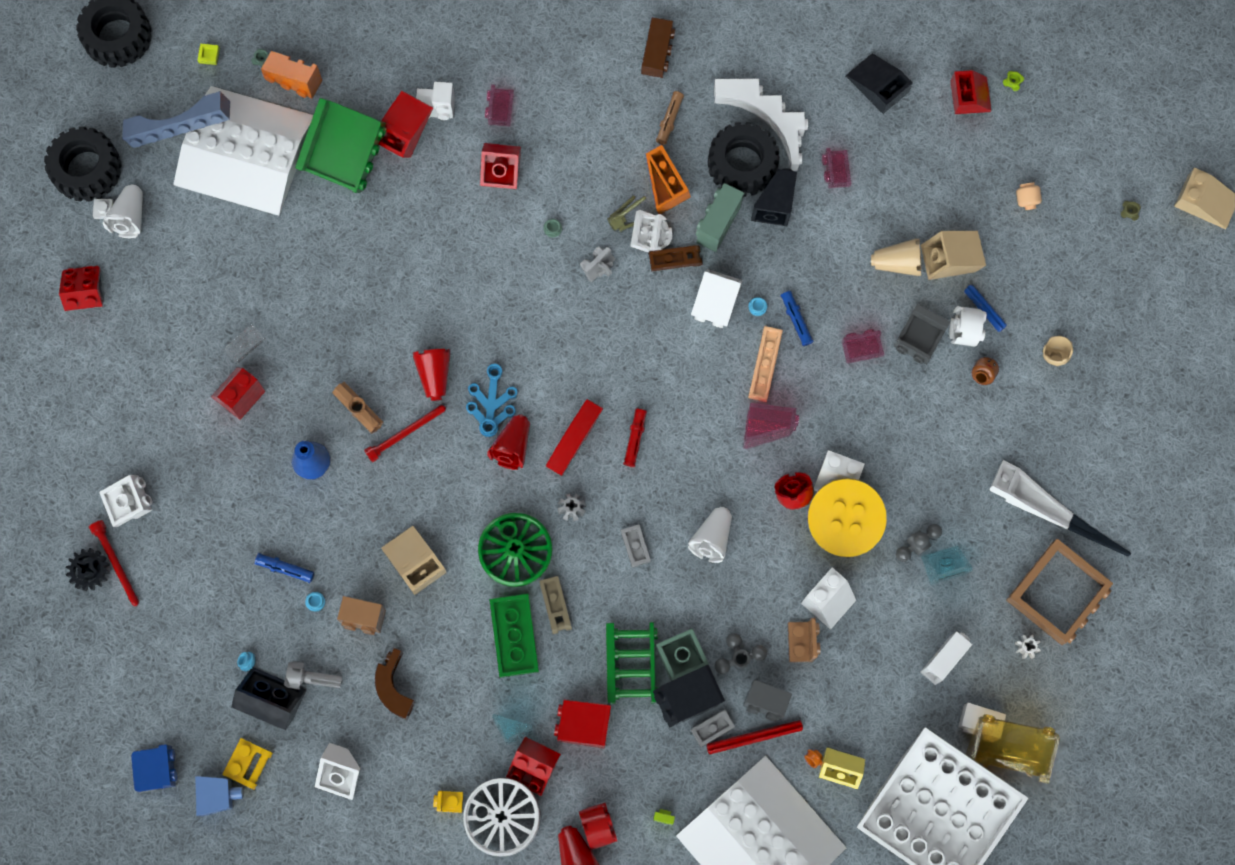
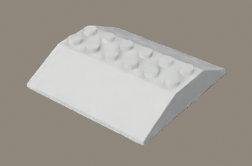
M211 86L205 96L221 91L230 100V120L186 133L181 147L174 186L280 216L296 172L295 166L313 115Z
M925 727L880 788L857 828L910 865H983L1028 800V797Z
M764 756L676 835L700 865H830L846 849L844 844L767 756Z

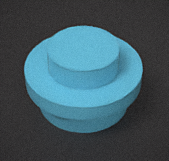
M760 297L753 298L748 305L750 313L755 316L763 315L767 310L766 301Z
M312 592L306 597L305 604L310 611L317 612L325 606V598L319 592Z
M243 652L240 654L237 665L241 670L246 672L254 667L256 661L254 653Z

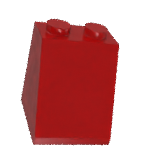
M236 368L211 397L241 420L265 393V390L258 379L244 368Z
M563 700V705L559 704L557 716L561 717L560 725L556 724L554 731L557 741L605 749L611 705Z

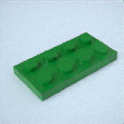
M522 594L489 599L499 678L539 673L529 595Z

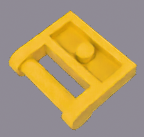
M240 738L222 775L255 790L256 782L268 758H271L273 753ZM256 753H259L261 756L249 780L244 777Z

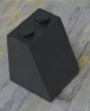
M789 168L778 169L754 204L751 221L788 226L797 172Z
M705 665L670 681L653 691L655 701L659 704L663 718L669 728L706 713L725 702L709 665Z

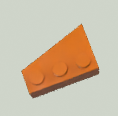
M271 51L261 68L264 79L270 83H279L286 90L292 89L303 98L309 97L312 99L322 82L318 66L312 64L311 67L304 65L305 62L302 60L294 62L290 60L289 56Z
M662 145L646 153L656 210L658 214H662L691 197L690 192Z

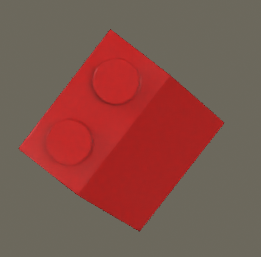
M484 143L481 153L480 186L517 189L521 147Z

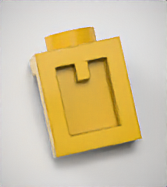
M438 790V795H434L433 807H437L438 812L462 813L463 792Z

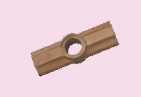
M345 382L335 387L332 394L371 434L381 428L384 422ZM357 404L363 405L360 411H354V406Z

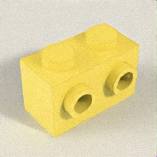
M826 748L820 767L819 778L858 789L864 774L865 759Z

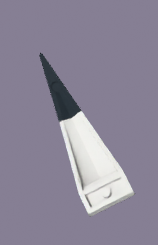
M1005 460L1001 462L990 491L1004 497L1006 502L1127 557L1131 555L1128 550L1091 527L1059 503L1020 468Z

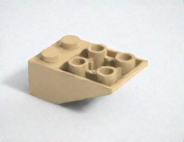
M414 526L381 548L414 595L447 573Z

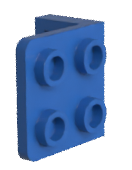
M167 744L159 745V748L135 751L131 754L134 790L136 792L176 787L177 772L174 769L173 762L175 761V751L172 749V746Z

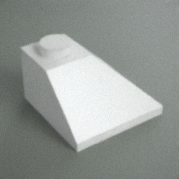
M332 743L328 744L320 759L315 787L353 800L360 767L348 749Z

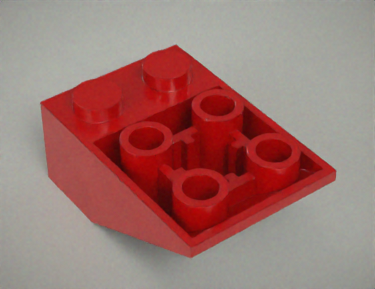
M401 91L381 120L386 123V133L380 139L378 145L402 158H411L433 107Z

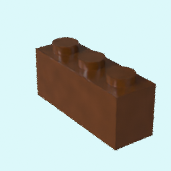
M651 18L641 74L663 78V73L668 71L669 61H666L667 55L671 56L672 45L669 43L670 39H674L676 30L673 28V21Z

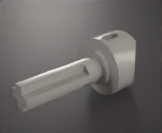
M292 661L288 663L284 685L288 688L299 690L302 682L340 688L342 677L305 671L303 668L304 663Z

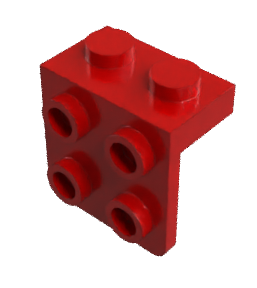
M99 266L69 268L62 271L59 296L64 311L103 306V299L99 290L101 271Z

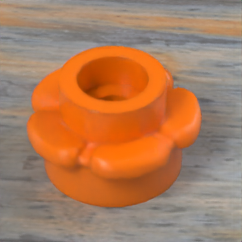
M809 749L805 755L806 762L813 768L822 765L823 756L817 750Z

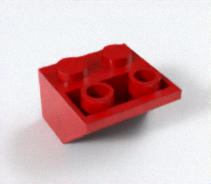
M973 70L954 71L950 80L954 113L991 112L987 77Z
M524 737L516 751L506 778L516 780L525 785L530 791L542 796L561 754Z

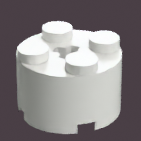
M957 306L953 312L956 313L955 319L951 318L949 337L953 339L951 343L975 347L979 341H983L985 338L983 324L986 321L987 314L981 309Z

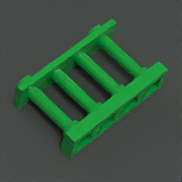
M654 622L649 623V630H618V628H614V623H606L607 705H615L616 700L623 697H651V704H655L653 691L658 687H655L654 640L658 639V629L654 628ZM618 638H649L650 649L618 650V648H615L614 640H618ZM650 657V669L619 670V668H615V660H619V658ZM628 677H650L651 689L619 690V688H615V680Z

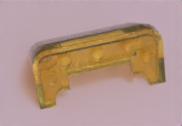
M984 714L983 717L978 718L966 755L978 764H983V767L988 768V765L1025 772L1027 776H1039V782L1049 784L1060 736L1051 727H1043L1042 729L995 719L992 715Z

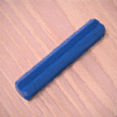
M969 285L964 290L966 295L978 309L986 312V318L998 332L1005 329L1007 324L974 285Z

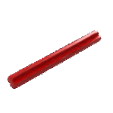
M801 720L708 743L706 747L709 754H714L803 730Z

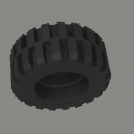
M91 0L88 2L89 5L87 7L84 6L82 8L83 14H79L77 18V36L87 54L94 61H98L103 66L108 64L109 67L114 68L116 65L124 67L126 63L130 62L132 64L136 62L135 59L137 57L141 58L144 55L143 51L148 50L150 46L148 42L152 39V29L148 18L138 2L134 0ZM124 20L130 23L128 31L121 38L114 41L99 39L102 28L109 22Z
M736 122L735 126L732 127L729 124L725 126L724 131L720 130L711 142L708 155L710 177H714L713 182L716 185L721 184V188L725 183L744 192V197H746L747 193H750L752 196L756 195L758 190L761 192L765 190L777 172L780 158L779 147L776 146L775 138H770L768 130H761L762 126L756 124V127L752 126L751 122H746L745 125H741V122ZM746 147L757 153L761 163L754 170L739 171L727 162L726 155L734 148Z
M80 126L77 130L73 127L69 128V132H61L59 138H54L51 141L52 146H48L46 150L48 155L44 156L45 171L61 194L63 193L65 197L69 199L74 198L75 201L80 202L82 199H85L86 202H89L94 197L97 199L102 198L103 193L106 192L108 194L112 191L110 187H115L118 183L116 177H120L121 170L119 168L122 167L121 160L119 159L120 156L110 139L101 131L98 132L91 127L87 130L85 126ZM84 152H93L99 155L96 167L89 174L84 176H71L68 174L69 164L77 155Z

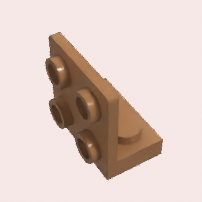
M811 618L808 622H788L789 662H813L820 655V643H817L816 639L820 628L819 623H816V618Z

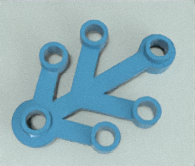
M491 364L487 368V375L490 378L488 399L480 391L477 384L472 383L468 387L469 394L475 396L487 410L485 418L478 410L475 402H469L466 405L467 412L473 414L479 421L480 433L485 437L496 435L498 425L508 417H513L516 413L514 406L507 405L504 411L494 418V411L509 399H515L518 395L515 387H509L502 396L496 399L498 379L502 376V368L498 364ZM497 370L498 375L493 376L491 372ZM477 387L476 392H471L470 389ZM510 390L515 391V394L513 396H510L508 394ZM474 405L475 410L470 411L468 407ZM507 409H513V413L507 414ZM487 425H491L493 428L492 430L487 431L485 427Z

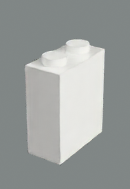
M958 632L952 634L921 670V673L935 685L943 681L973 645L969 642V637L962 632L960 634Z

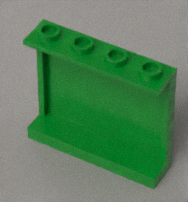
M319 98L295 168L353 190L354 193H361L367 186V175L373 169V158L379 152L380 146L378 144L380 139L386 133V123L326 98Z

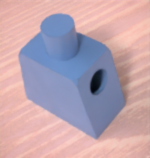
M195 777L196 816H206L232 809V800L243 799L244 797L243 787L232 788V780Z

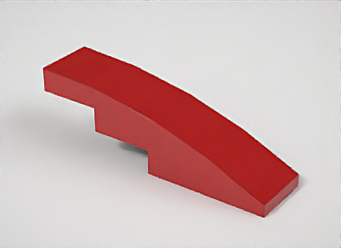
M586 399L548 460L547 468L563 476L604 408Z

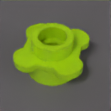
M1009 71L1007 78L1003 80V85L1012 88L1013 91H1018L1020 89L1019 85L1024 81V77L1018 72Z

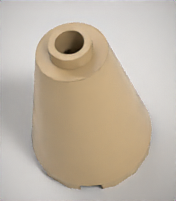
M920 238L875 250L874 254L871 255V266H875L876 270L921 276Z

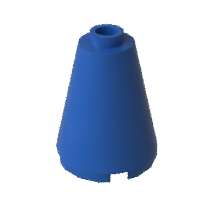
M299 442L292 455L294 471L305 479H317L323 476L330 465L328 450L317 442Z

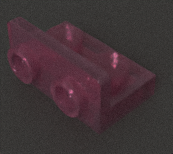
M491 84V90H487L489 107L485 108V118H488V125L511 126L514 90L496 89L495 84Z
M826 148L825 153L822 154V164L826 165L824 181L825 183L828 182V188L850 187L851 178L847 150L831 151L830 148Z
M870 329L864 331L863 334H847L841 342L846 363L883 357L884 352L880 340L881 331Z

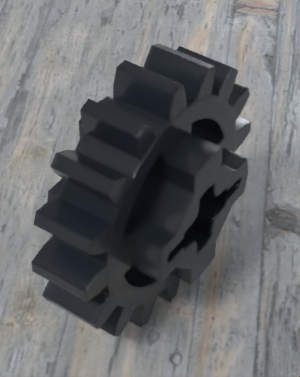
M89 548L88 552L81 549L80 555L75 552V559L69 558L68 560L71 562V565L66 566L70 570L66 574L67 577L71 578L69 582L72 585L75 584L77 589L82 587L83 591H87L88 587L94 591L95 585L102 587L101 581L108 580L105 574H110V571L106 569V567L110 566V563L104 562L107 557L105 555L101 556V552L98 550L94 553L92 548ZM82 566L90 568L94 573L85 571Z

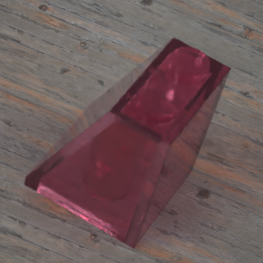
M750 403L747 411L743 449H750L790 437L792 432L796 431L799 423V415H796L797 408Z

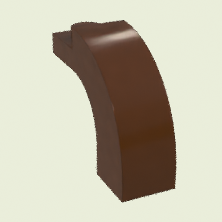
M394 648L386 656V666L378 663L375 672V687L379 699L384 706L396 716L408 720L415 701L399 694L394 687L393 676L403 655L402 651Z

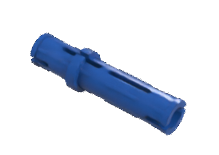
M787 291L781 294L780 297L787 309L786 313L794 324L802 346L812 344L814 341L799 311L801 308L796 304L792 292Z
M258 553L255 559V565L270 569L273 573L279 572L308 583L312 582L314 571L286 563L278 557L272 558Z

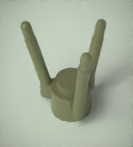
M632 196L618 210L609 215L610 217L607 220L614 231L619 229L622 232L634 226V222L624 225L626 222L624 215L646 199L645 196L626 208L635 199V196Z

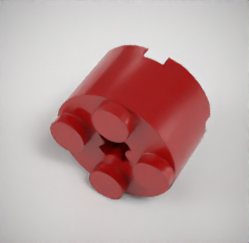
M606 803L578 811L590 850L618 841Z

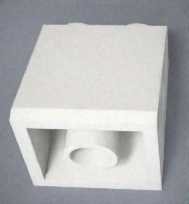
M707 269L704 272L691 315L695 316V320L705 322V320L713 322L712 325L719 328L728 326L743 280Z
M832 567L801 604L831 630L855 603L856 599L848 581Z

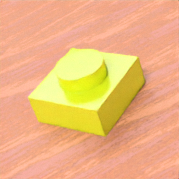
M200 43L198 63L217 65L219 46Z

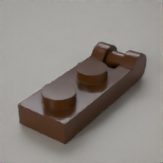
M694 245L650 251L648 255L651 272L703 265L702 258L699 255L701 252L700 246ZM687 254H692V258L688 259Z

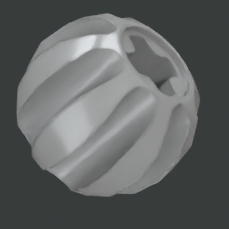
M570 493L566 494V500L560 498L558 502L562 506L557 509L559 515L565 514L563 519L566 521L570 517L573 518V522L579 520L577 515L583 517L586 512L581 509L586 507L585 500L578 501L581 497L578 494H575V497H571ZM570 504H574L573 511L569 510Z

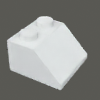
M828 450L814 485V491L817 492L825 484L836 479L853 478L859 480L864 463Z

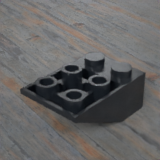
M873 53L846 75L882 114L908 94L913 84L900 69Z

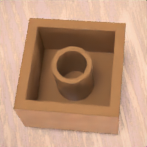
M343 596L337 620L341 623V626H344V629L355 631L358 628L365 634L375 635V632H381L386 610L381 604Z

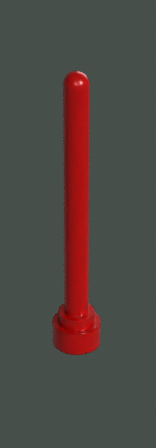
M440 405L380 445L369 446L364 452L372 463L379 459L378 457L381 455V452L445 412L446 407Z
M99 520L89 526L92 535L99 538L131 604L137 606L139 600L105 534L107 527L104 521Z

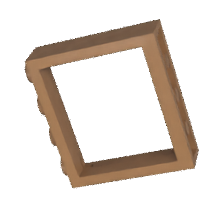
M1056 539L1050 544L1006 601L1059 644L1064 645L1067 642L1070 644L1077 636L1075 634L1078 628L1082 629L1089 621L1087 616L1090 613L1094 614L1100 607L1098 602L1102 598L1106 599L1111 593L1110 587L1113 583L1059 539ZM1057 551L1102 586L1065 634L1020 598Z

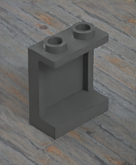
M917 304L893 347L903 355L908 354L912 356L913 360L917 363H925L927 365L950 321Z

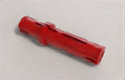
M635 409L633 423L629 428L631 432L623 463L625 466L635 467L641 436L645 430L646 410Z

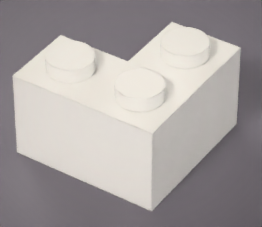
M434 82L433 89L417 88L416 98L433 107L430 117H438L441 120L453 118L455 105L453 83Z

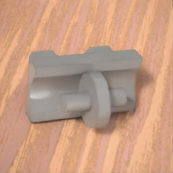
M598 246L593 251L595 259L592 262L584 259L580 263L590 282H593L598 276L601 277L603 274L607 276L612 274L610 268L614 265L615 258L608 247L603 249Z

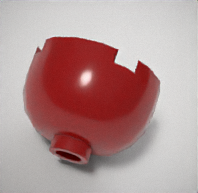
M795 472V476L790 477L789 474L784 475L778 479L774 486L779 503L787 509H801L808 505L813 498L814 487L810 476L805 473Z

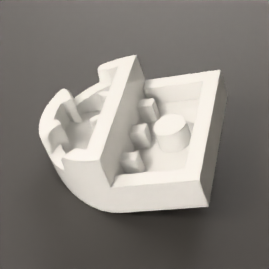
M642 210L636 211L631 247L650 252L662 250L668 246L672 240V228L666 223L665 220L667 219L661 214L653 215Z

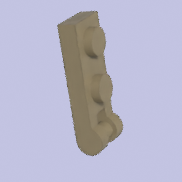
M558 576L540 580L539 583L552 633L557 634L559 633L558 631L564 629L566 631L572 630ZM562 616L564 622L556 623L555 618Z

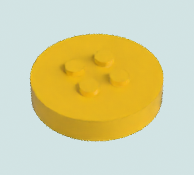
M853 478L836 479L825 484L814 495L808 511L809 529L815 541L827 552L841 557H854L871 550L883 536L887 521L886 509L878 492L869 484Z

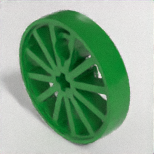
M508 513L495 518L483 530L478 544V556L484 571L494 581L508 587H522L538 580L547 570L552 558V541L547 529L534 517L523 513ZM516 520L526 521L524 529L517 539ZM531 524L540 530L524 540ZM497 527L501 537L506 542L490 536L489 533ZM505 528H513L514 534L506 536L504 534ZM541 536L545 537L547 545L528 546ZM488 540L503 548L484 550V544ZM513 546L519 548L518 553H514V551H512ZM548 551L546 561L534 557L527 552ZM503 554L490 565H486L484 556ZM524 558L543 567L534 574ZM507 560L499 577L491 572L492 569ZM514 560L515 581L504 580ZM518 560H520L531 576L530 578L520 581Z

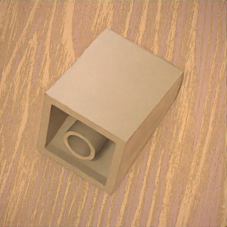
M941 231L920 245L928 280L974 273L986 266L978 231Z

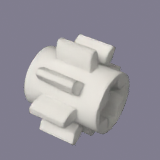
M1023 635L1021 636L1022 642H1015L1019 646L1016 653L1020 652L1023 654L1022 659H1025L1028 655L1033 659L1035 658L1034 652L1038 653L1041 651L1037 648V644L1040 641H1035L1033 635L1029 636L1028 639ZM1029 643V647L1032 648L1029 651H1027V647L1025 646V644Z

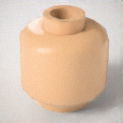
M1035 182L1021 184L1020 188L1016 190L1018 206L1025 207V210L1036 209V205L1042 202L1040 187L1035 185Z

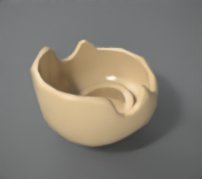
M1063 336L1049 338V341L1043 348L1044 359L1054 366L1066 364L1073 354L1072 342Z

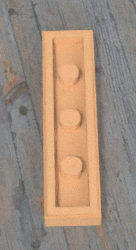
M764 326L748 396L750 399L767 402L783 332L781 329Z

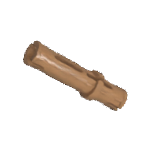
M673 92L664 120L660 123L661 128L656 138V142L666 145L670 132L674 129V121L684 98V94L681 92Z

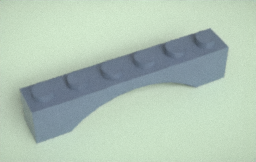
M219 91L203 96L189 110L169 119L151 120L140 115L123 120L122 139L132 148L196 129L230 120V100Z

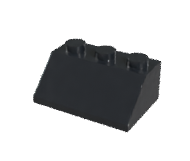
M253 667L235 689L231 708L286 730L296 715L306 689L299 687V690L288 688L284 685L285 680Z

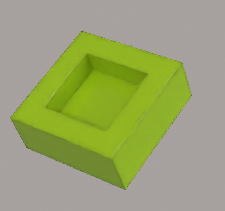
M660 809L659 813H654L653 821L673 825L675 816H671V811Z

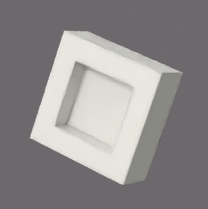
M94 199L93 218L104 219L114 204V200Z

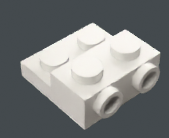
M128 475L99 492L113 527H119L131 519H138L152 511L150 506L153 503L152 499L144 490L146 483L138 475Z

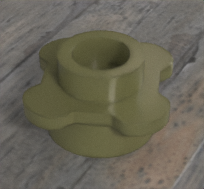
M1125 201L1122 204L1123 211L1120 213L1121 217L1131 218L1133 221H1136L1139 218L1138 213L1141 206L1136 202Z

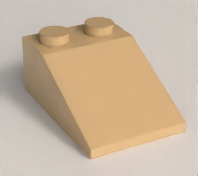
M1194 167L1187 176L1174 207L1226 229L1235 210V193L1214 176Z

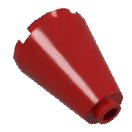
M450 349L424 350V353H419V351L413 352V360L426 398H430L431 401L442 400V396H446L451 355Z
M520 414L513 416L488 449L487 456L492 461L493 458L498 461L497 465L512 470H518V467L523 468L530 422L526 416Z
M566 826L561 829V832L558 834L561 865H600L577 828Z

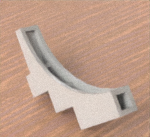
M715 79L714 103L729 104L743 108L764 120L777 133L783 143L790 169L797 171L799 164H802V153H799L801 136L804 135L805 130H808V119H805L804 112H785V102H782V95L762 96L763 86L759 85V79Z

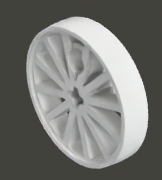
M508 778L492 779L479 785L469 796L463 812L464 828L470 841L482 852L499 857L514 855L525 849L536 836L540 824L539 805L533 793L522 783ZM497 783L499 784V807L487 789L488 786ZM503 784L515 785L504 806ZM522 789L528 795V798L509 809L518 790ZM481 790L486 794L494 810L487 804L474 800ZM532 802L535 813L512 814L527 803ZM470 805H476L473 808V816H468ZM479 807L487 808L488 814L486 817L479 818L476 812ZM503 811L504 815L507 816V820L499 823V819L496 816L497 814L500 815ZM535 818L533 829L529 830L512 819ZM469 820H477L479 822L491 820L471 833ZM509 824L529 834L522 844L519 843ZM494 825L485 844L481 845L475 839V836ZM504 827L514 841L516 848L505 851ZM499 828L500 851L488 849Z

